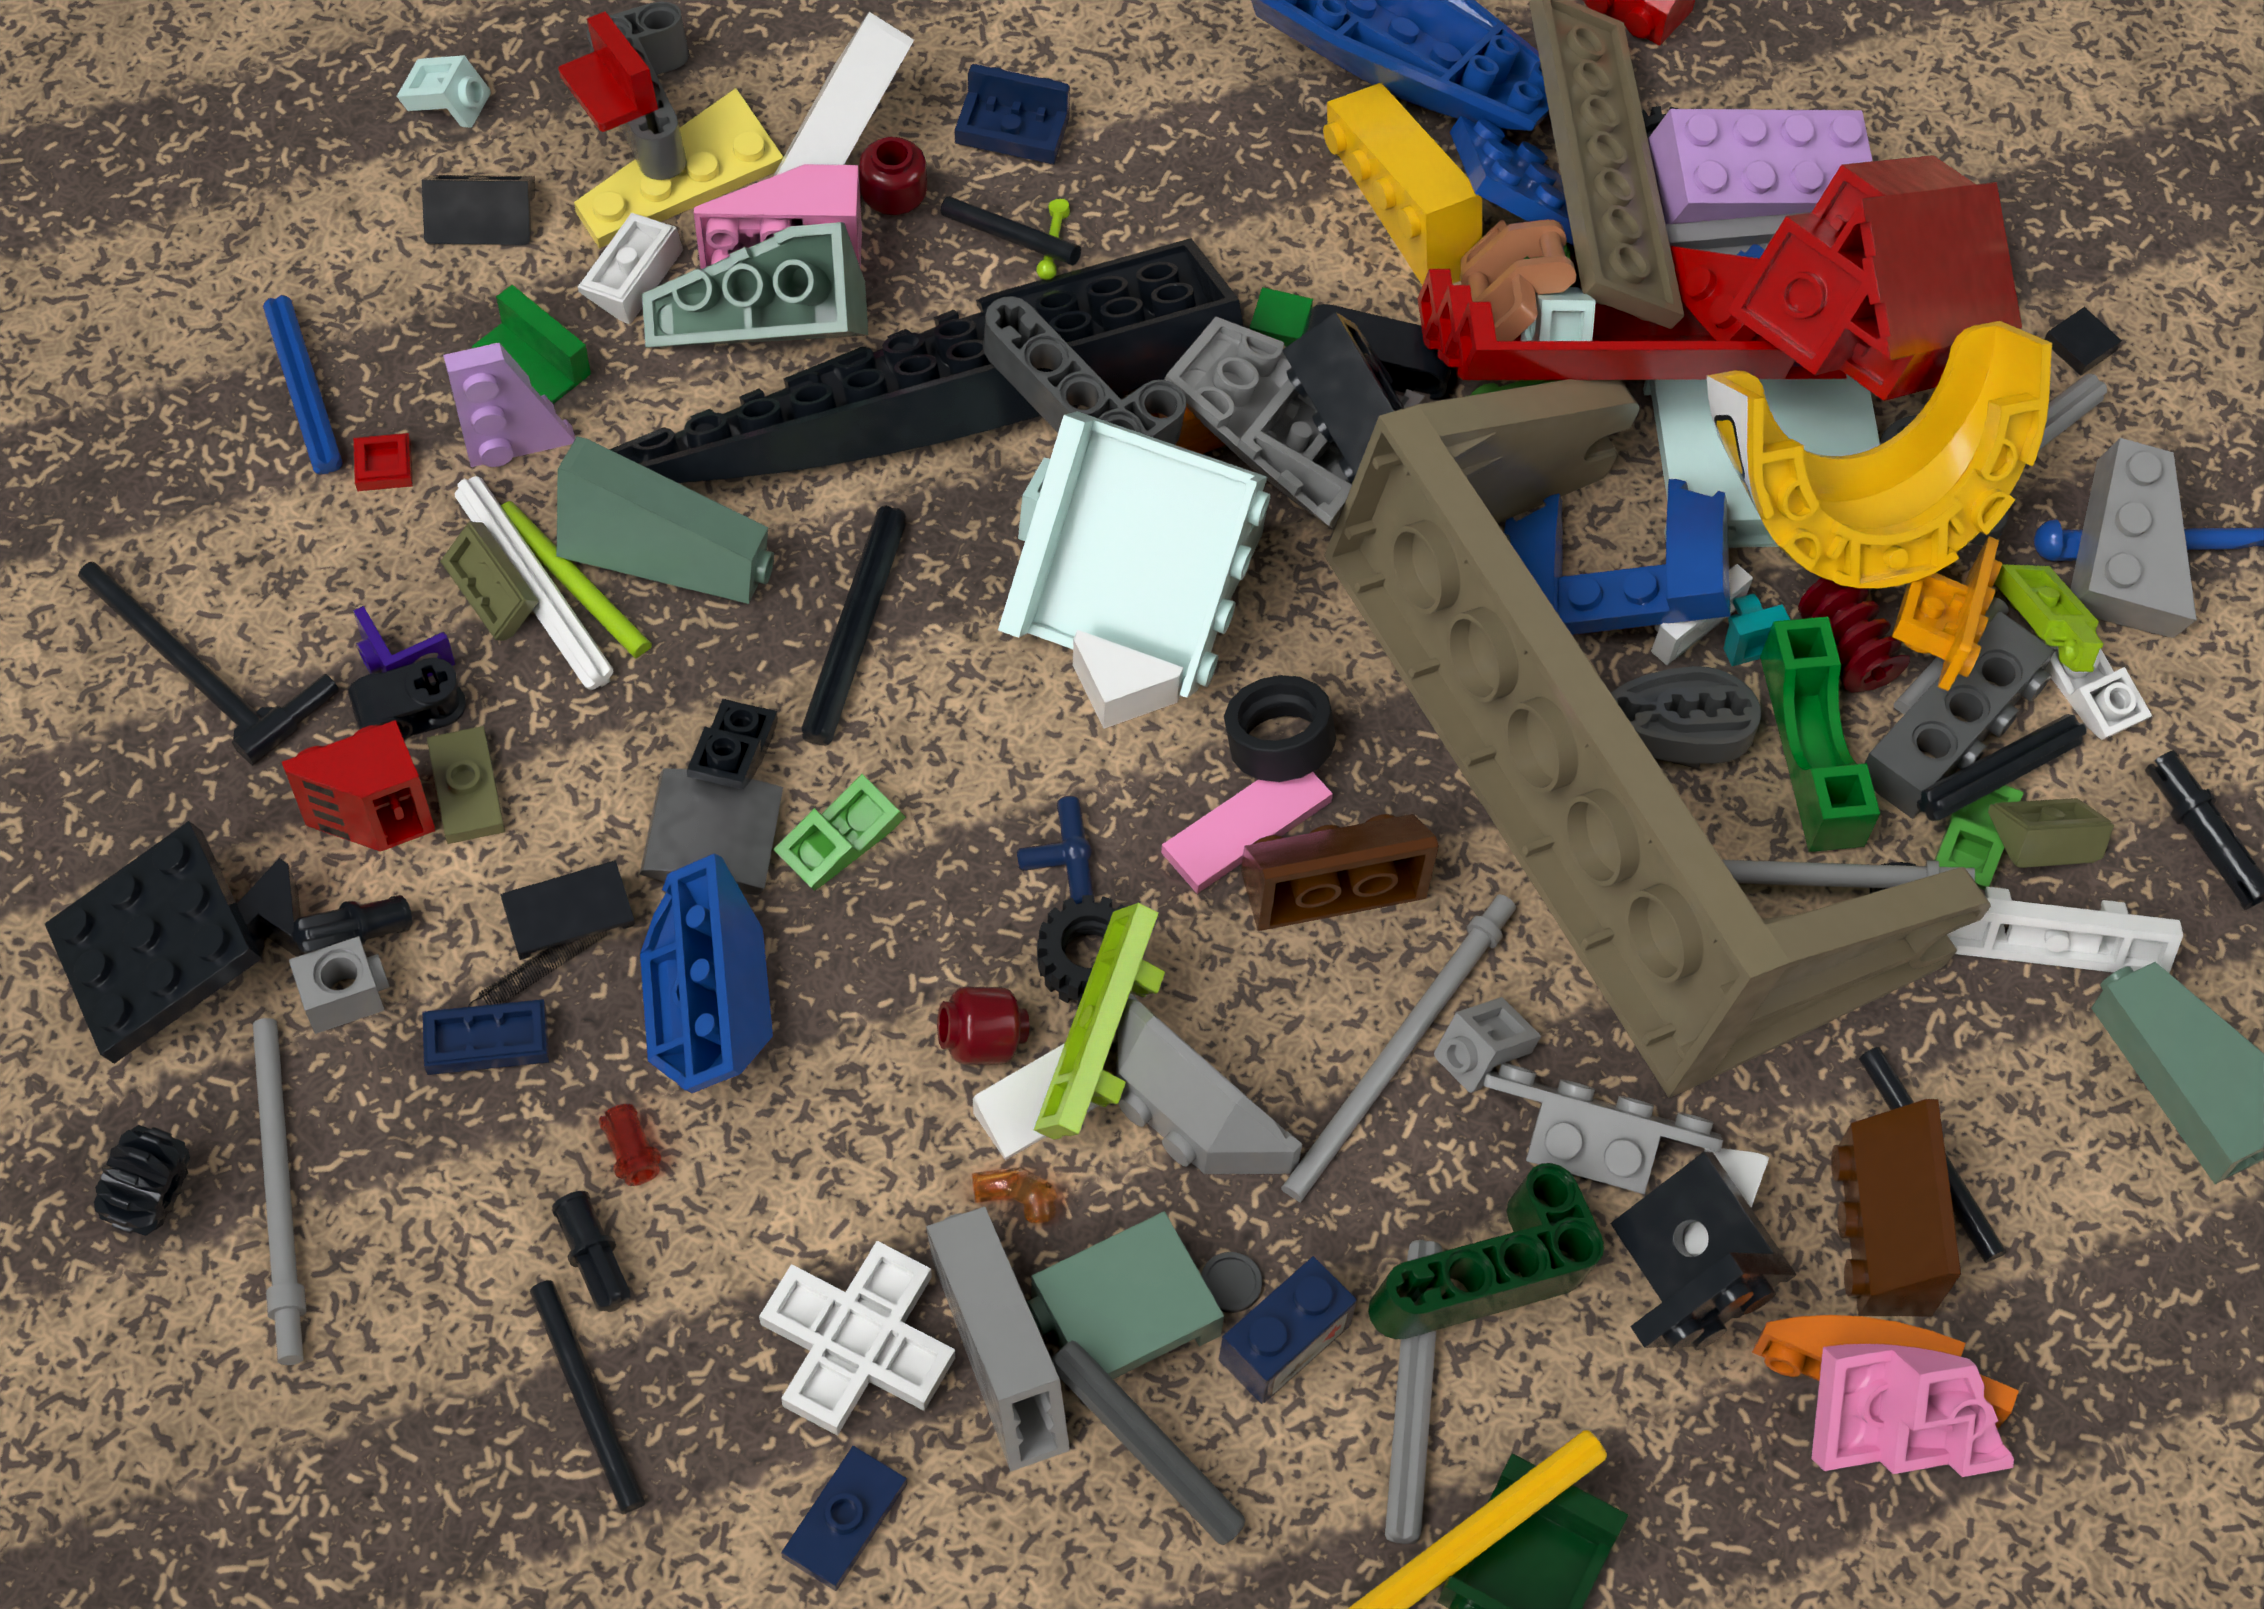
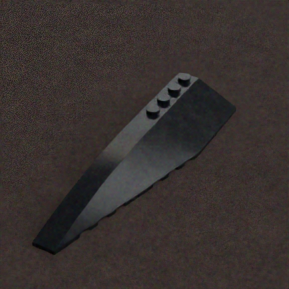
M1190 238L1060 274L1050 280L1042 279L992 293L976 300L977 306L981 311L979 313L959 318L958 312L950 310L934 317L936 327L922 333H911L907 329L887 336L888 339L882 344V349L873 352L870 348L859 347L783 378L785 388L765 396L760 388L739 396L741 406L726 413H715L713 410L707 409L690 416L691 419L684 425V430L677 433L663 427L609 450L677 483L829 466L943 443L1041 416L984 354L985 316L988 307L997 299L1013 296L1023 299L1030 304L1119 398L1128 395L1131 390L1138 389L1153 380H1165L1168 372L1215 317L1243 327L1240 301L1193 239ZM1037 368V370L1043 372L1053 371L1048 368ZM1073 405L1072 407L1077 409L1080 405Z

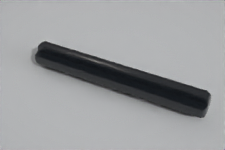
M2066 714L1922 790L1921 799L1917 801L1919 812H1925L1930 821H1939L2081 745L2082 736L2087 733L2085 723H2079L2075 715Z

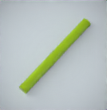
M512 501L501 505L536 558L635 659L651 649V642L570 560L556 557L557 546Z

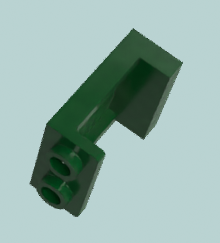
M1512 1453L1489 1501L1536 1467V1465ZM1572 1485L1454 1575L1449 1576L1440 1594L1438 1603L1448 1609H1582L1628 1514Z

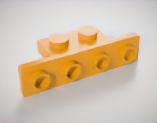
M1988 536L1968 573L1965 584H1961L1938 573L1907 583L1892 637L1902 641L1911 650L1923 654L1930 653L1944 659L1937 687L1946 691L1950 690L1958 674L1964 677L1969 676L1981 651V646L1978 645V642L1988 622V617L1985 614L1993 600L1995 589L1992 586L2002 566V562L1995 560L1999 540Z

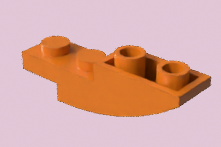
M1816 1315L1767 1322L1756 1340L1752 1353L1764 1357L1766 1366L1781 1375L1797 1377L1802 1373L1820 1381L1823 1347L1845 1344L1898 1345L1938 1351L1961 1357L1966 1343L1931 1330L1896 1321L1864 1316ZM1980 1374L1985 1386L1984 1398L1993 1406L1998 1422L1995 1423L1998 1430L2012 1413L2019 1390Z

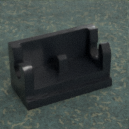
M616 860L500 894L519 960L530 958L533 952L621 926L623 929L633 927L635 924Z

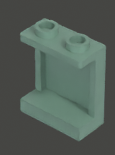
M1165 1211L1032 1275V1299L1026 1301L1042 1336L1051 1332L1060 1349L1072 1340L1078 1342L1112 1379L1193 1339L1201 1346L1220 1337L1224 1321L1221 1309Z

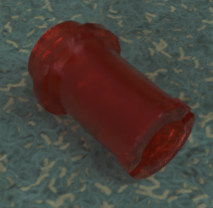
M621 1104L604 1112L606 1116H600L598 1123L604 1131L616 1159L613 1166L615 1175L620 1179H624L628 1186H638L651 1181L660 1172L658 1164L661 1161V1154L657 1148L650 1146L637 1116L636 1107L632 1104Z

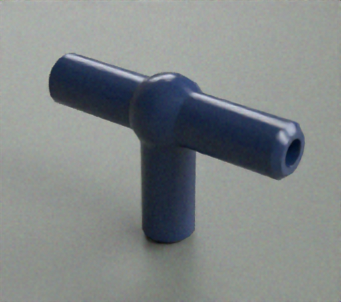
M1064 796L1057 801L1062 842L1019 848L1017 851L1019 869L1028 871L1066 865L1070 898H1073L1076 904L1082 903V895H1093L1094 903L1089 867L1092 849L1089 842L1085 839L1080 800L1075 796Z

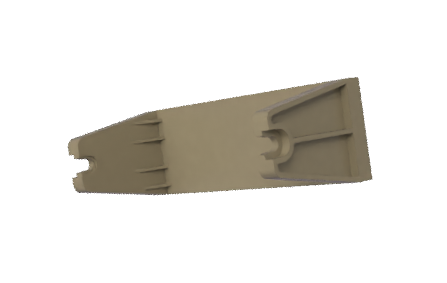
M1561 380L1417 404L1380 415L1324 557L1668 1098L1683 1093L1941 969L1950 961L1957 952V949L1947 934L1980 921L1991 907L1990 902L1965 867L1945 871L1803 914L1761 919L1499 527L1498 523L1544 504L1543 500L1551 495L1560 493V496H1564L1597 482L1608 474L1618 454L1607 435L1630 429L1640 408L1621 380Z

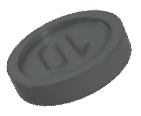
M1237 1252L1218 1254L1205 1264L1201 1273L1203 1280L1223 1312L1236 1313L1246 1310L1256 1302L1262 1288L1261 1272L1255 1262L1243 1254Z

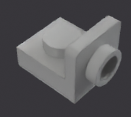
M1503 997L1456 1012L1439 1042L1434 1056L1468 1092L1472 1093L1482 1089L1486 1073H1491L1494 1066L1531 1054L1541 1035Z

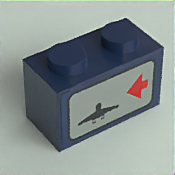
M1312 1256L1222 1336L1219 1361L1263 1404L1349 1328L1357 1299Z

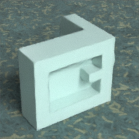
M465 55L417 59L396 97L407 111L448 109L460 126L471 128L488 100L491 91Z

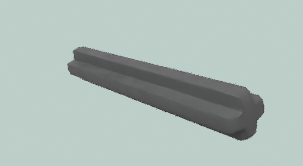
M1072 1340L1055 1353L1051 1360L1059 1378L1218 1544L1225 1545L1233 1540L1245 1526L1244 1516L1078 1342Z

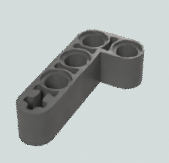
M659 1L609 16L649 67L658 110L622 124L620 127L642 173L651 179L664 180L679 175L685 169L687 161L677 116L657 75L681 67L687 62L690 54L681 10L671 2ZM588 28V30H587V37H588V42H589L590 50H591V53H592V52H594V49H593V44H592V40H591V36H590V32H589V28Z
M1013 296L1002 297L995 300L988 307L985 316L984 354L1057 433L1059 432L1063 416L1078 411L1174 445L1179 441L1186 409L1185 394L1179 386L1166 380H1153L1121 400L1033 307L1023 299ZM1037 368H1048L1053 371L1043 372L1037 370ZM1083 405L1088 407L1089 409L1079 410L1072 406ZM1160 413L1167 416V418H1157L1151 414Z

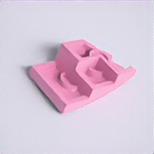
M1845 1344L1823 1347L1811 1458L1823 1471L1881 1462L1892 1474L1949 1464L1961 1477L2010 1469L2013 1468L2014 1458L2011 1452L2003 1445L1995 1423L1998 1422L1993 1406L1984 1398L1985 1386L1977 1366L1970 1359L1938 1351L1898 1345Z

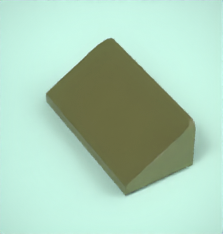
M2078 798L2001 802L1990 804L1988 810L2009 858L2019 868L2094 863L2104 857L2114 828V824L2109 819Z

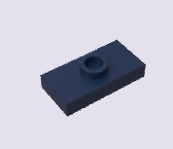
M544 999L422 1012L424 1067L427 1075L549 1063L547 1012Z
M852 1446L782 1550V1558L834 1591H837L906 1487L907 1478L855 1446Z

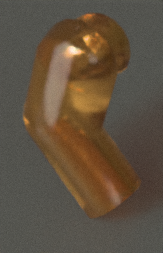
M1016 1167L971 1173L975 1203L1012 1198L1023 1203L1024 1216L1030 1223L1051 1221L1057 1213L1054 1200L1058 1198L1053 1184L1027 1169Z

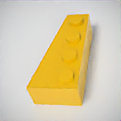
M1378 83L1328 101L1327 124L1323 127V135L1328 149L1332 154H1338L1422 286L1429 269H1450L1452 284L1461 281L1460 261L1482 238V197L1474 193L1469 178L1383 84Z

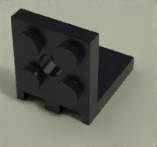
M1702 1152L1610 1223L1662 1301L1661 1304L1630 1326L1644 1348L1670 1347L1672 1351L1683 1347H1694L1695 1350L1703 1349L1717 1341L1727 1332V1328L1724 1325L1726 1322L1761 1308L1776 1295L1773 1287L1780 1282H1788L1796 1276L1786 1258L1713 1152ZM1693 1221L1700 1222L1706 1228L1709 1238L1705 1251L1696 1257L1689 1254L1683 1245L1684 1230Z

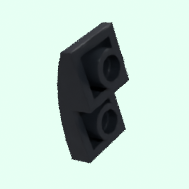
M722 699L711 728L704 727L687 768V777L744 789L755 775L771 743L778 723L777 711Z

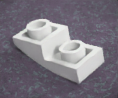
M2050 646L2055 651L2045 671L2052 675L2051 679L2085 725L2098 738L2104 740L2152 716L2126 668L2123 667L2114 672L2101 648L2093 665L2095 667L2093 672H2073L2059 661L2058 646Z

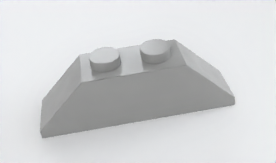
M1130 992L1116 1030V1077L1126 1082L1118 1105L1125 1116L1139 1127H1144L1148 1123L1163 1137L1162 1145L1177 1163L1185 1167L1192 1163L1203 1174H1290L1299 1164L1302 1143L1288 1131H1285Z

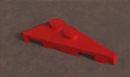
M1670 246L1680 297L1684 305L1716 341H1751L1757 333L1729 314L1727 310L1759 258Z

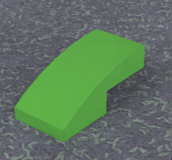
M861 774L822 814L814 808L773 850L815 891L887 836L906 817Z
M2004 785L1952 813L1934 861H1939V867L1975 868V883L1983 890L1989 887L2004 850V845L1988 813L1990 804L2019 802L2024 792Z

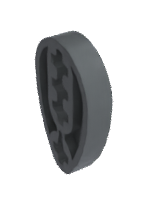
M1682 667L1646 674L1624 683L1611 692L1652 756L1661 760L1714 764L1735 760L1745 754L1751 747L1761 719V707L1754 692L1737 677L1710 667Z

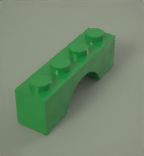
M1829 617L1773 621L1760 659L1808 852L1865 847L1880 816V811L1867 763L1857 764L1853 760L1844 739L1839 711L1841 662Z

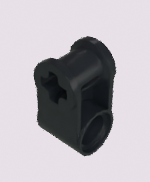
M435 657L426 658L417 663L384 673L368 674L357 679L348 689L358 730L370 725H383L396 720L404 740L413 735L453 724L463 715L466 709V698L461 688L458 687V677L454 668L444 659ZM432 673L436 682L430 683L427 674ZM440 691L439 693L432 695V693ZM441 704L445 711L443 715L439 714L437 706Z

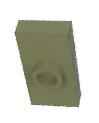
M469 521L440 561L495 640L505 641L514 636L539 602L483 522Z
M484 726L426 737L447 844L504 833L505 828Z

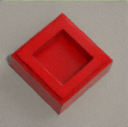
M409 433L353 438L354 476L357 492L413 486Z

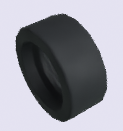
M1278 675L1259 679L1243 687L1229 701L1224 714L1232 761L1243 773L1259 780L1283 782L1302 778L1319 769L1332 755L1336 743L1329 696L1318 684L1302 677ZM1291 716L1300 717L1312 722L1303 732L1291 738L1273 741L1262 740L1249 735L1257 725L1272 718Z

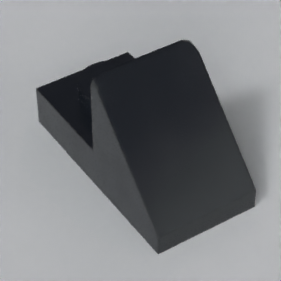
M279 858L237 903V906L260 955H262L265 947L264 941L269 938L298 957L304 955V952L300 951L297 943L293 942L292 939L294 922L301 917L298 887L289 864Z

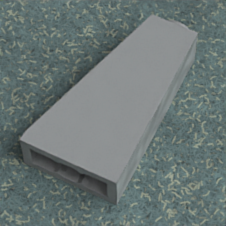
M986 1207L967 1213L954 1214L943 1221L926 1226L935 1269L1010 1472L1070 1451L1059 1376Z

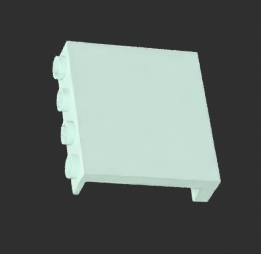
M1847 374V379H1759L1763 385L1765 398L1776 423L1789 439L1804 445V450L1825 456H1846L1861 453L1880 445L1871 392ZM1646 380L1643 391L1644 395L1652 396L1667 501L1669 479L1686 481L1689 491L1711 497L1717 491L1725 492L1727 499L1728 548L1779 547L1766 530L1717 435L1711 416L1707 380Z
M1078 411L1064 415L998 631L1018 638L1028 633L1073 649V639L1077 630L1183 667L1182 688L1180 695L1188 698L1198 690L1200 685L1208 687L1218 662V655L1211 653L1217 632L1225 634L1235 610L1236 603L1228 599L1234 579L1242 580L1251 561L1253 548L1245 545L1252 524L1258 527L1261 525L1269 505L1270 494L1263 492L1267 477Z

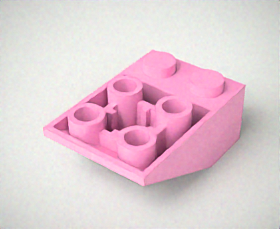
M804 164L694 207L701 269L729 257L730 253L743 247L749 248L774 237V233L790 226L836 222L845 223L861 268L862 221L858 165Z

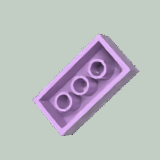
M1670 109L1648 138L1665 224L1812 212L1841 164L1873 161L1862 110Z

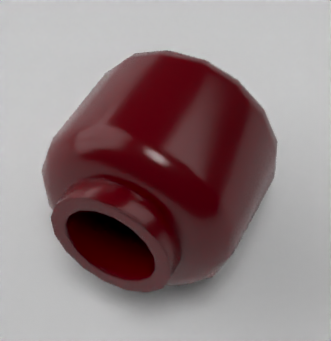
M886 137L874 141L865 148L859 161V183L864 202L873 210L886 215L909 213L921 204L927 191V162L922 150L914 142L900 137Z
M959 987L951 995L950 1000L943 1001L939 1008L937 1035L940 1047L948 1049L951 1057L960 1064H1006L1014 1057L1018 1045L1025 1044L1029 1036L1030 1022L1028 1011L1026 1008H1019L1014 994L1009 989L1003 987Z

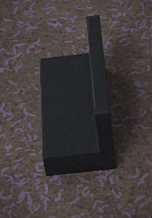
M429 175L422 179L425 242L428 244L527 245L531 241L530 201L535 198V176Z

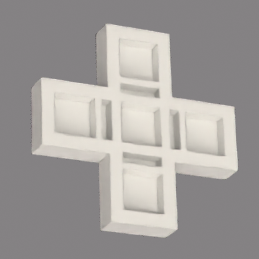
M876 1241L847 1291L844 1292L791 1264L759 1316L762 1326L810 1351L781 1398L783 1407L837 1436L869 1382L925 1411L955 1360V1349L905 1324L932 1278L931 1268Z

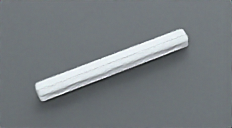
M474 476L469 480L465 478L457 484L458 489L455 492V498L471 521L483 522L537 597L539 602L534 607L533 612L585 688L593 690L608 684L613 674L612 666L483 479Z

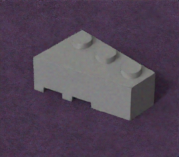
M2119 438L2096 463L2070 590L2097 619L2175 638L2197 621L2174 452Z

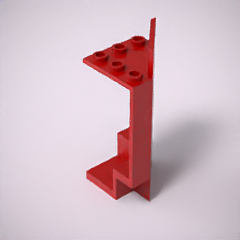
M1934 155L1841 164L1811 213L1789 215L1784 218L1727 312L1814 375L1840 369L1883 401L1935 388L1944 372L1951 345L1964 329L1996 321H2002L2022 329L1997 182L1975 184Z

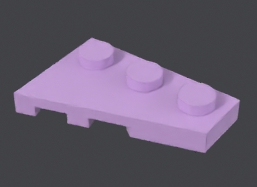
M500 343L443 355L471 467L483 464L489 467H499L510 462L513 457L573 444L575 435L572 425L566 419H560L555 412L552 402L545 395H539L532 387L529 376Z

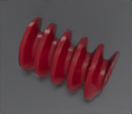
M1821 577L1801 597L1798 611L1802 619L1829 617L1841 662L1840 675L1842 685L1849 692L1858 693L1874 690L1889 684L1907 668L1910 663V655L1893 657L1901 648L1902 642L1892 636L1885 637L1890 631L1891 624L1885 618L1875 619L1880 611L1877 602H1864L1869 595V589L1842 586L1832 580Z

